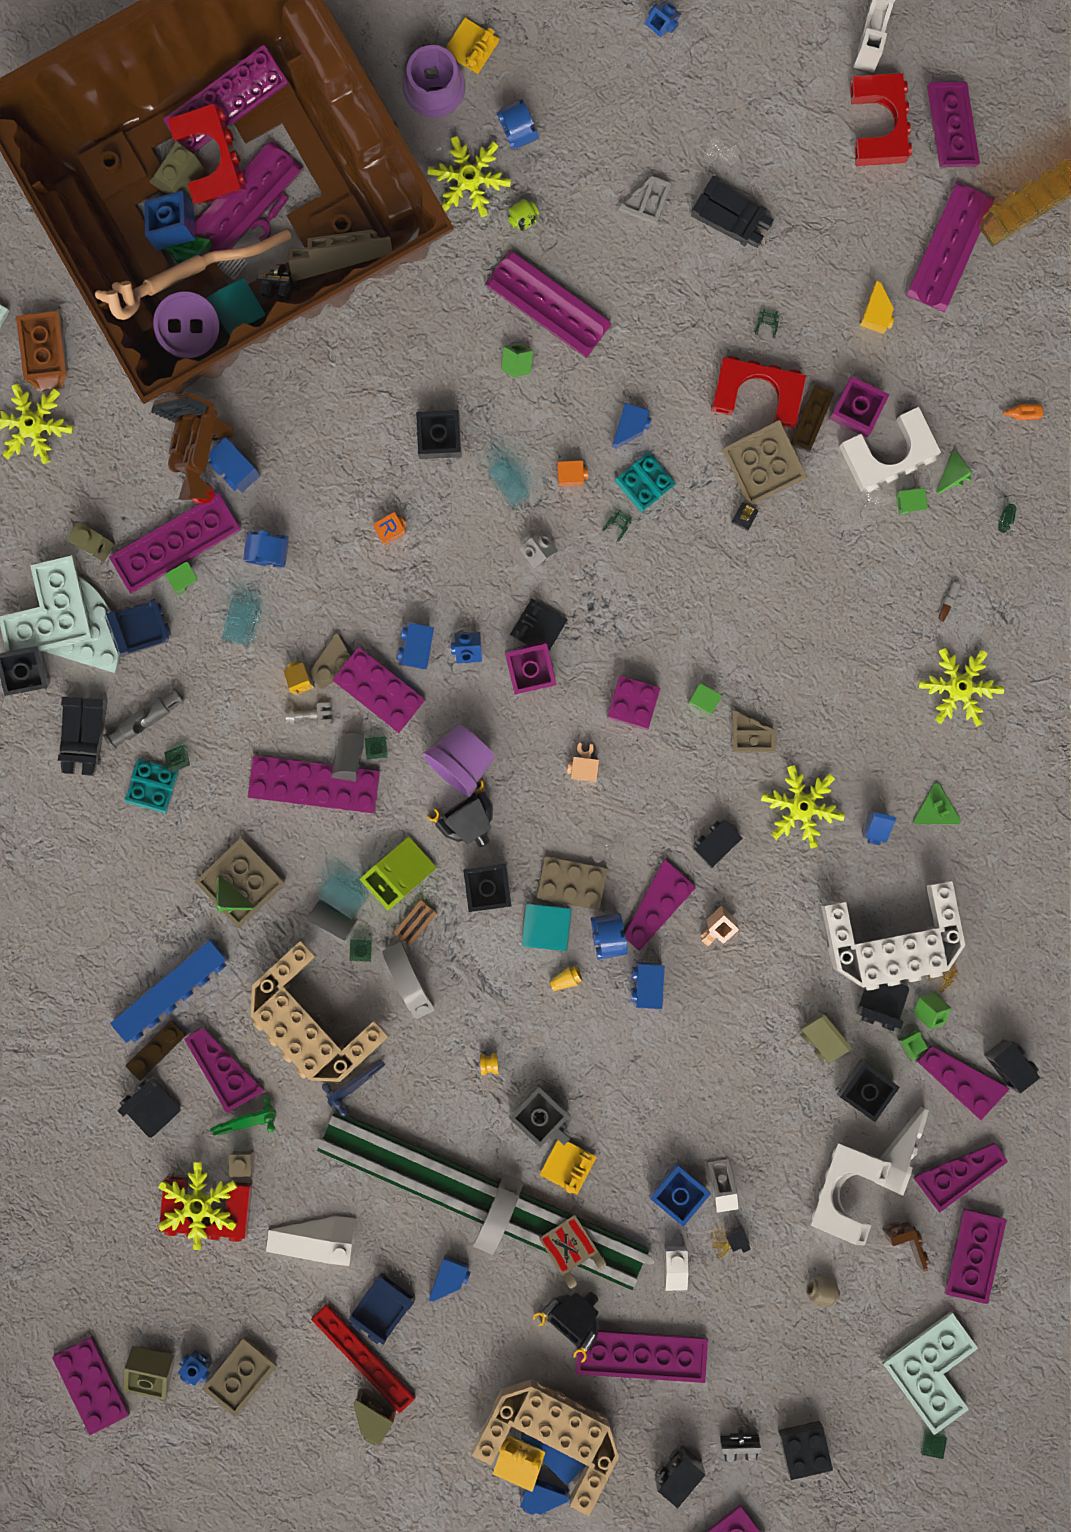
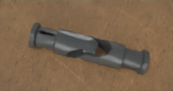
M172 688V692L163 698H157L143 710L138 711L120 723L118 728L111 733L104 734L103 737L110 748L116 750L117 746L122 742L131 740L153 723L168 715L171 709L179 704H184L185 702L179 692ZM137 720L140 721V725H134V724H135V722H136Z

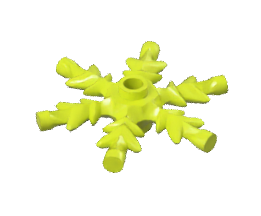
M458 136L453 137L450 140L455 150H450L449 152L458 158L454 161L460 163V169L454 171L451 165L448 169L444 164L439 163L440 168L428 166L427 175H438L437 181L444 180L445 178H448L447 182L453 178L458 181L457 186L449 187L453 191L443 194V197L447 198L441 204L445 212H447L452 203L457 207L459 196L463 198V190L468 189L472 192L469 196V199L473 198L472 209L477 206L480 217H485L488 215L484 204H488L489 201L482 196L485 192L478 190L479 184L485 183L488 189L489 185H491L498 191L500 190L499 185L510 187L511 179L500 178L502 172L492 176L491 171L486 175L481 173L482 167L489 166L487 162L496 159L495 156L491 155L499 146L492 141L486 151L484 147H481L480 157L475 155L476 163L470 164L467 161L470 154L466 155L467 144L462 147ZM472 176L473 179L468 180L466 177Z
M14 384L11 387L16 397H12L11 400L19 405L15 409L22 411V415L16 418L11 412L10 417L4 411H0V429L9 426L10 430L17 426L19 434H12L11 436L14 439L4 443L9 447L2 455L9 460L14 451L20 454L21 444L25 446L24 438L31 437L33 439L31 447L35 445L34 456L36 457L39 454L43 464L49 463L51 461L46 451H50L51 448L44 443L47 439L40 437L41 431L47 430L49 435H51V432H54L58 437H62L61 432L73 434L74 431L73 425L62 424L64 419H59L53 422V418L48 422L43 420L44 414L51 413L48 409L58 406L57 403H54V400L58 398L60 393L53 388L48 397L42 394L41 404L37 402L38 410L31 411L29 407L32 401L27 403L29 392L23 394L20 384ZM31 420H33V424L31 426H27L28 423Z
M947 648L939 650L938 652L943 661L939 662V665L947 669L944 673L951 674L950 681L945 682L942 677H940L939 681L931 675L929 676L930 681H918V688L930 689L928 694H933L938 690L939 694L944 690L950 693L949 698L942 699L946 703L936 707L937 710L941 711L934 720L942 724L947 715L951 719L953 708L957 710L955 702L962 700L964 702L962 710L967 708L966 719L968 720L972 717L976 727L983 724L978 714L983 713V710L974 705L978 701L971 700L972 693L977 692L980 697H982L983 693L991 699L993 698L992 693H1004V686H993V680H989L984 684L983 680L978 684L972 681L973 676L980 675L976 671L986 667L985 664L981 663L988 654L980 650L975 659L973 656H970L969 666L965 665L966 673L960 674L957 672L960 664L955 666L956 655L954 654L950 657ZM960 683L964 684L965 690H960Z
M789 766L787 769L790 778H785V781L792 786L789 790L795 792L794 798L788 799L785 793L782 797L776 790L773 791L774 795L762 793L761 801L772 803L769 808L781 806L780 810L788 807L791 811L789 816L782 815L784 820L774 822L778 828L771 833V836L775 840L783 832L788 836L791 826L795 828V820L800 819L803 821L800 830L805 829L802 840L808 838L811 849L819 847L815 835L820 836L821 834L813 827L817 824L811 821L812 815L817 814L820 820L824 817L830 824L832 823V818L843 821L845 813L834 811L836 805L825 808L826 803L820 807L815 804L816 798H824L821 794L831 792V789L827 787L835 778L831 774H828L822 782L820 778H817L815 788L811 786V793L804 794L802 790L805 784L801 785L803 774L801 773L798 776L796 766ZM801 803L807 804L805 811L800 809Z
M193 1162L194 1174L188 1173L189 1178L193 1182V1184H189L194 1189L192 1194H185L184 1187L180 1190L175 1181H173V1186L163 1180L158 1188L168 1193L165 1198H176L174 1203L182 1201L184 1208L182 1210L174 1209L176 1213H165L164 1215L168 1219L158 1223V1227L163 1231L172 1225V1229L175 1230L180 1220L184 1224L185 1217H191L193 1223L188 1228L193 1229L190 1231L188 1239L193 1238V1250H201V1237L207 1238L206 1233L202 1229L206 1228L201 1222L203 1217H210L211 1224L215 1221L219 1230H222V1225L232 1231L234 1230L237 1223L227 1218L230 1216V1213H219L221 1208L213 1210L211 1203L213 1201L221 1203L219 1198H230L231 1196L227 1193L237 1188L234 1180L224 1186L222 1181H220L215 1191L211 1187L210 1194H203L202 1188L206 1186L203 1181L207 1177V1172L202 1174V1162ZM196 1201L202 1204L201 1208L195 1207Z

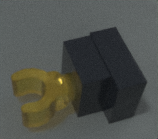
M742 502L731 523L749 531L759 510Z
M741 1226L726 1233L727 1242H715L712 1245L713 1249L716 1247L723 1249L721 1253L717 1254V1258L724 1257L730 1249L733 1252L741 1249L743 1253L751 1250Z

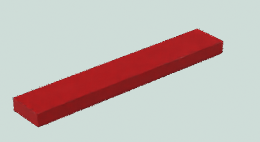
M328 1303L311 1318L314 1324L399 1414L416 1399V1396Z

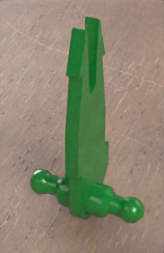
M265 1096L263 1098L265 1106L262 1111L245 1114L222 1124L219 1123L210 1128V1132H213V1136L258 1124H267V1131L270 1133L274 1132V1121L277 1113L271 1105V1097Z

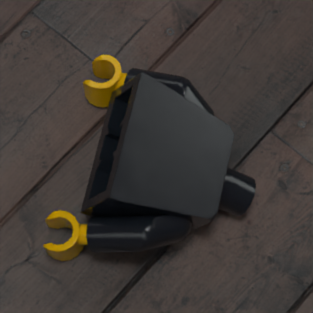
M479 779L481 788L475 789V793L470 797H467L442 815L440 811L433 809L437 813L436 818L432 819L429 814H427V818L432 822H436V827L446 838L456 842L464 841L466 844L475 840L479 847H483L490 841L485 833L492 828L490 822L493 819V804L487 792L483 791V781Z
M589 1292L584 1298L578 1293H574L572 1296L565 1294L554 1297L542 1309V1313L534 1314L533 1320L537 1319L540 1315L543 1320L538 1326H544L548 1321L576 1347H579L581 1344V1348L575 1351L574 1358L578 1352H582L584 1358L581 1362H584L587 1358V1350L591 1349L598 1337L599 1321L596 1317L599 1312L594 1306L599 1299L593 1292Z

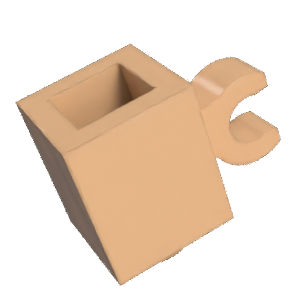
M579 743L577 751L582 758L573 757V761L568 762L567 774H571V779L596 782L599 760L590 759L593 752V744H590L588 752H583L581 750L582 743Z
M723 906L719 907L706 919L708 929L700 935L702 937L701 941L708 946L715 938H718L724 944L739 930L737 919Z

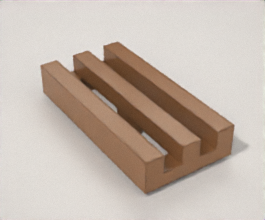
M420 900L395 930L394 934L411 946L437 913ZM421 906L425 908L404 934L400 933ZM427 912L431 913L410 940L406 938Z

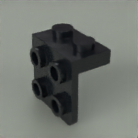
M887 983L879 984V988L874 990H866V987H864L856 1014L862 1016L861 1020L867 1023L874 1024V1021L883 1023L882 1027L891 1031H894L895 1027L901 1029L904 1021L900 1020L909 993V987L904 984L888 986Z
M154 1078L148 1082L143 1080L135 1088L137 1092L132 1097L128 1094L119 1103L121 1107L117 1110L122 1117L128 1115L149 1138L154 1137L181 1111L180 1106Z

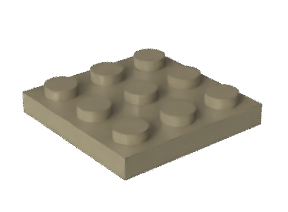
M780 420L722 449L749 506L807 479L806 473Z
M242 837L195 881L203 892L216 904L217 878L222 876L254 905L253 910H233L230 913H227L226 910L222 911L238 928L286 884Z

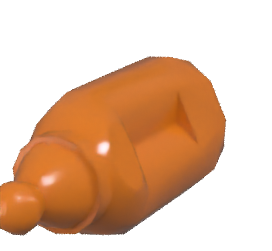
M1038 403L1018 404L1011 407L1008 411L1004 410L1003 415H1008L1017 420H1036L1043 417V407Z

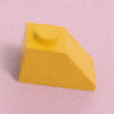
M876 281L873 286L860 326L884 334L887 328L891 329L895 316H892L894 308L879 281Z
M292 662L287 665V669L283 670L288 688L292 694L298 695L315 688L304 662Z

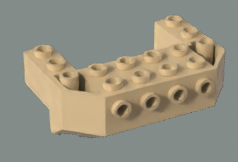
M301 940L252 985L251 1017L254 1019L252 1023L259 1031L263 1029L268 1035L266 1037L267 1040L274 1047L278 1046L283 1051L281 1055L288 1063L292 1061L297 1066L296 1072L303 1079L307 1077L311 1081L340 1082L383 1043L390 1034L375 1019L346 1047L343 1044L339 1047L287 991L290 988L288 982L317 957L316 953L306 942Z
M532 1379L502 1388L473 1446L472 1456L492 1466L511 1426L586 1465L570 1495L569 1506L590 1516L619 1458L618 1447L609 1419L599 1412L588 1409L584 1404L569 1399L563 1393L556 1392L547 1385Z

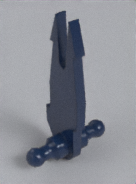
M379 1060L337 1091L332 1090L328 1083H324L322 1089L327 1094L328 1104L337 1109L340 1116L345 1117L348 1111L343 1107L342 1099L353 1093L386 1064Z

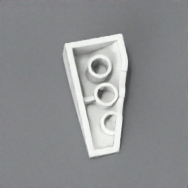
M920 1107L880 1157L892 1164L886 1183H875L904 1195L913 1169L910 1167V1160L917 1155L918 1151L916 1139H920L929 1110Z
M335 1215L324 1219L269 1229L266 1252L328 1264L349 1266L352 1261L357 1218Z

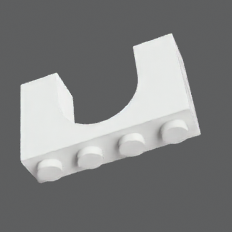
M871 0L853 68L874 73L883 52L887 37L885 30L895 0Z
M919 407L900 415L896 420L907 443L906 456L900 463L886 465L877 461L872 456L862 434L843 442L839 446L861 492L865 490L868 493L874 491L884 481L887 484L899 478V474L903 472L906 475L918 469V465L924 463L926 466L937 460L936 457L941 451Z
M838 1143L832 1153L833 1160L831 1166L826 1171L824 1187L819 1192V1202L817 1208L813 1211L811 1226L852 1244L865 1246L871 1224L856 1219L844 1211L840 1202V1190L843 1183L853 1175H860L878 1183H886L892 1163L849 1145Z

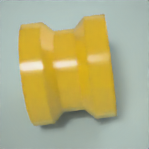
M497 1053L487 1056L480 1054L481 1075L491 1072L499 1074Z

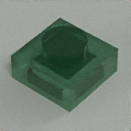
M386 736L364 738L367 760L388 758Z
M184 745L164 752L167 769L170 773L190 765L187 748Z
M350 939L349 961L371 962L372 940Z
M924 1431L921 1454L923 1456L944 1459L947 1442L946 1435H934Z

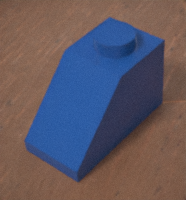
M625 403L612 448L617 449L641 436L644 429L648 430L652 419L648 417L650 410Z
M878 812L868 813L862 838L868 839L867 843L879 846L880 842H887L896 817Z
M444 1255L429 1296V1301H436L461 1289L462 1283L467 1284L471 1273L468 1271L469 1264Z
M537 1479L533 1492L524 1488L520 1499V1508H523V1511L528 1514L535 1515L537 1513L541 1515L567 1503L570 1494L566 1489Z

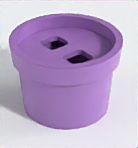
M437 45L423 46L411 55L407 63V70L403 80L405 99L415 112L426 117L437 118L452 113L461 104L465 95L466 86L463 73L454 56L447 49ZM436 67L439 77L427 80L424 70ZM438 87H441V88H442V89L437 90V91H430V92H429V90H430V89H433V88H438Z
M177 292L169 295L159 304L155 311L153 328L159 346L166 353L180 358H193L206 353L214 345L219 333V320L215 309L205 298L192 292ZM169 319L180 320V333H170L168 331ZM191 319L201 321L202 333L190 332Z
M459 724L449 731L435 746L431 745L422 753L425 761L452 787L468 797L472 795L477 788L476 783L495 760L491 750L472 732Z

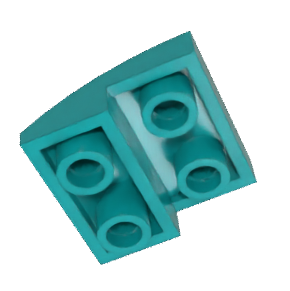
M244 278L206 298L215 309L219 324L227 337L231 335L233 329L241 324L246 323L250 325L266 316Z
M650 452L641 457L614 480L641 513L676 485Z
M137 759L131 775L132 781L124 799L125 803L166 814L179 770Z
M526 904L522 946L568 951L572 909Z

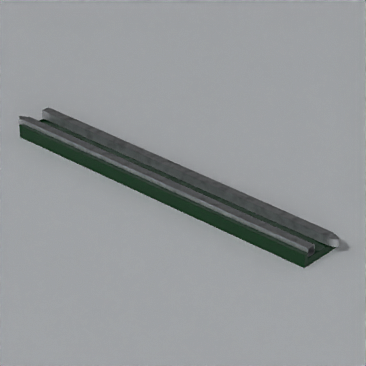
M337 1110L334 1111L323 1139L313 1138L312 1143L318 1147L317 1151L481 1224H483L500 1185L498 1181L351 1116L346 1115L342 1117ZM520 1192L504 1234L547 1253L539 1238L573 1215ZM577 1217L606 1262L604 1268L598 1269L592 1257L578 1265V1267L633 1290L643 1263L654 1264V1259L648 1255L649 1248Z

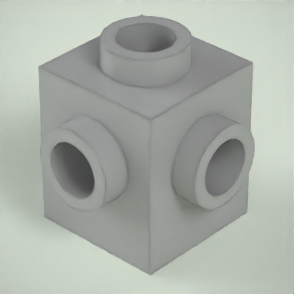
M544 531L536 535L534 533L528 535L524 539L525 544L519 548L534 569L546 563L558 552Z

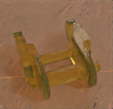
M950 968L948 972L951 975L948 978L943 974L942 977L946 983L939 990L941 993L954 982L952 978L958 976V970L953 971ZM930 975L926 977L928 981L931 979Z

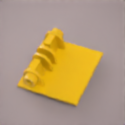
M464 18L445 49L454 56L456 62L478 75L500 39L494 36L495 32L491 28L485 30L469 19Z
M557 1140L539 1175L563 1187L566 1192L577 1195L597 1156L569 1141L563 1145Z
M507 1434L499 1450L500 1454L493 1475L533 1492L546 1451Z

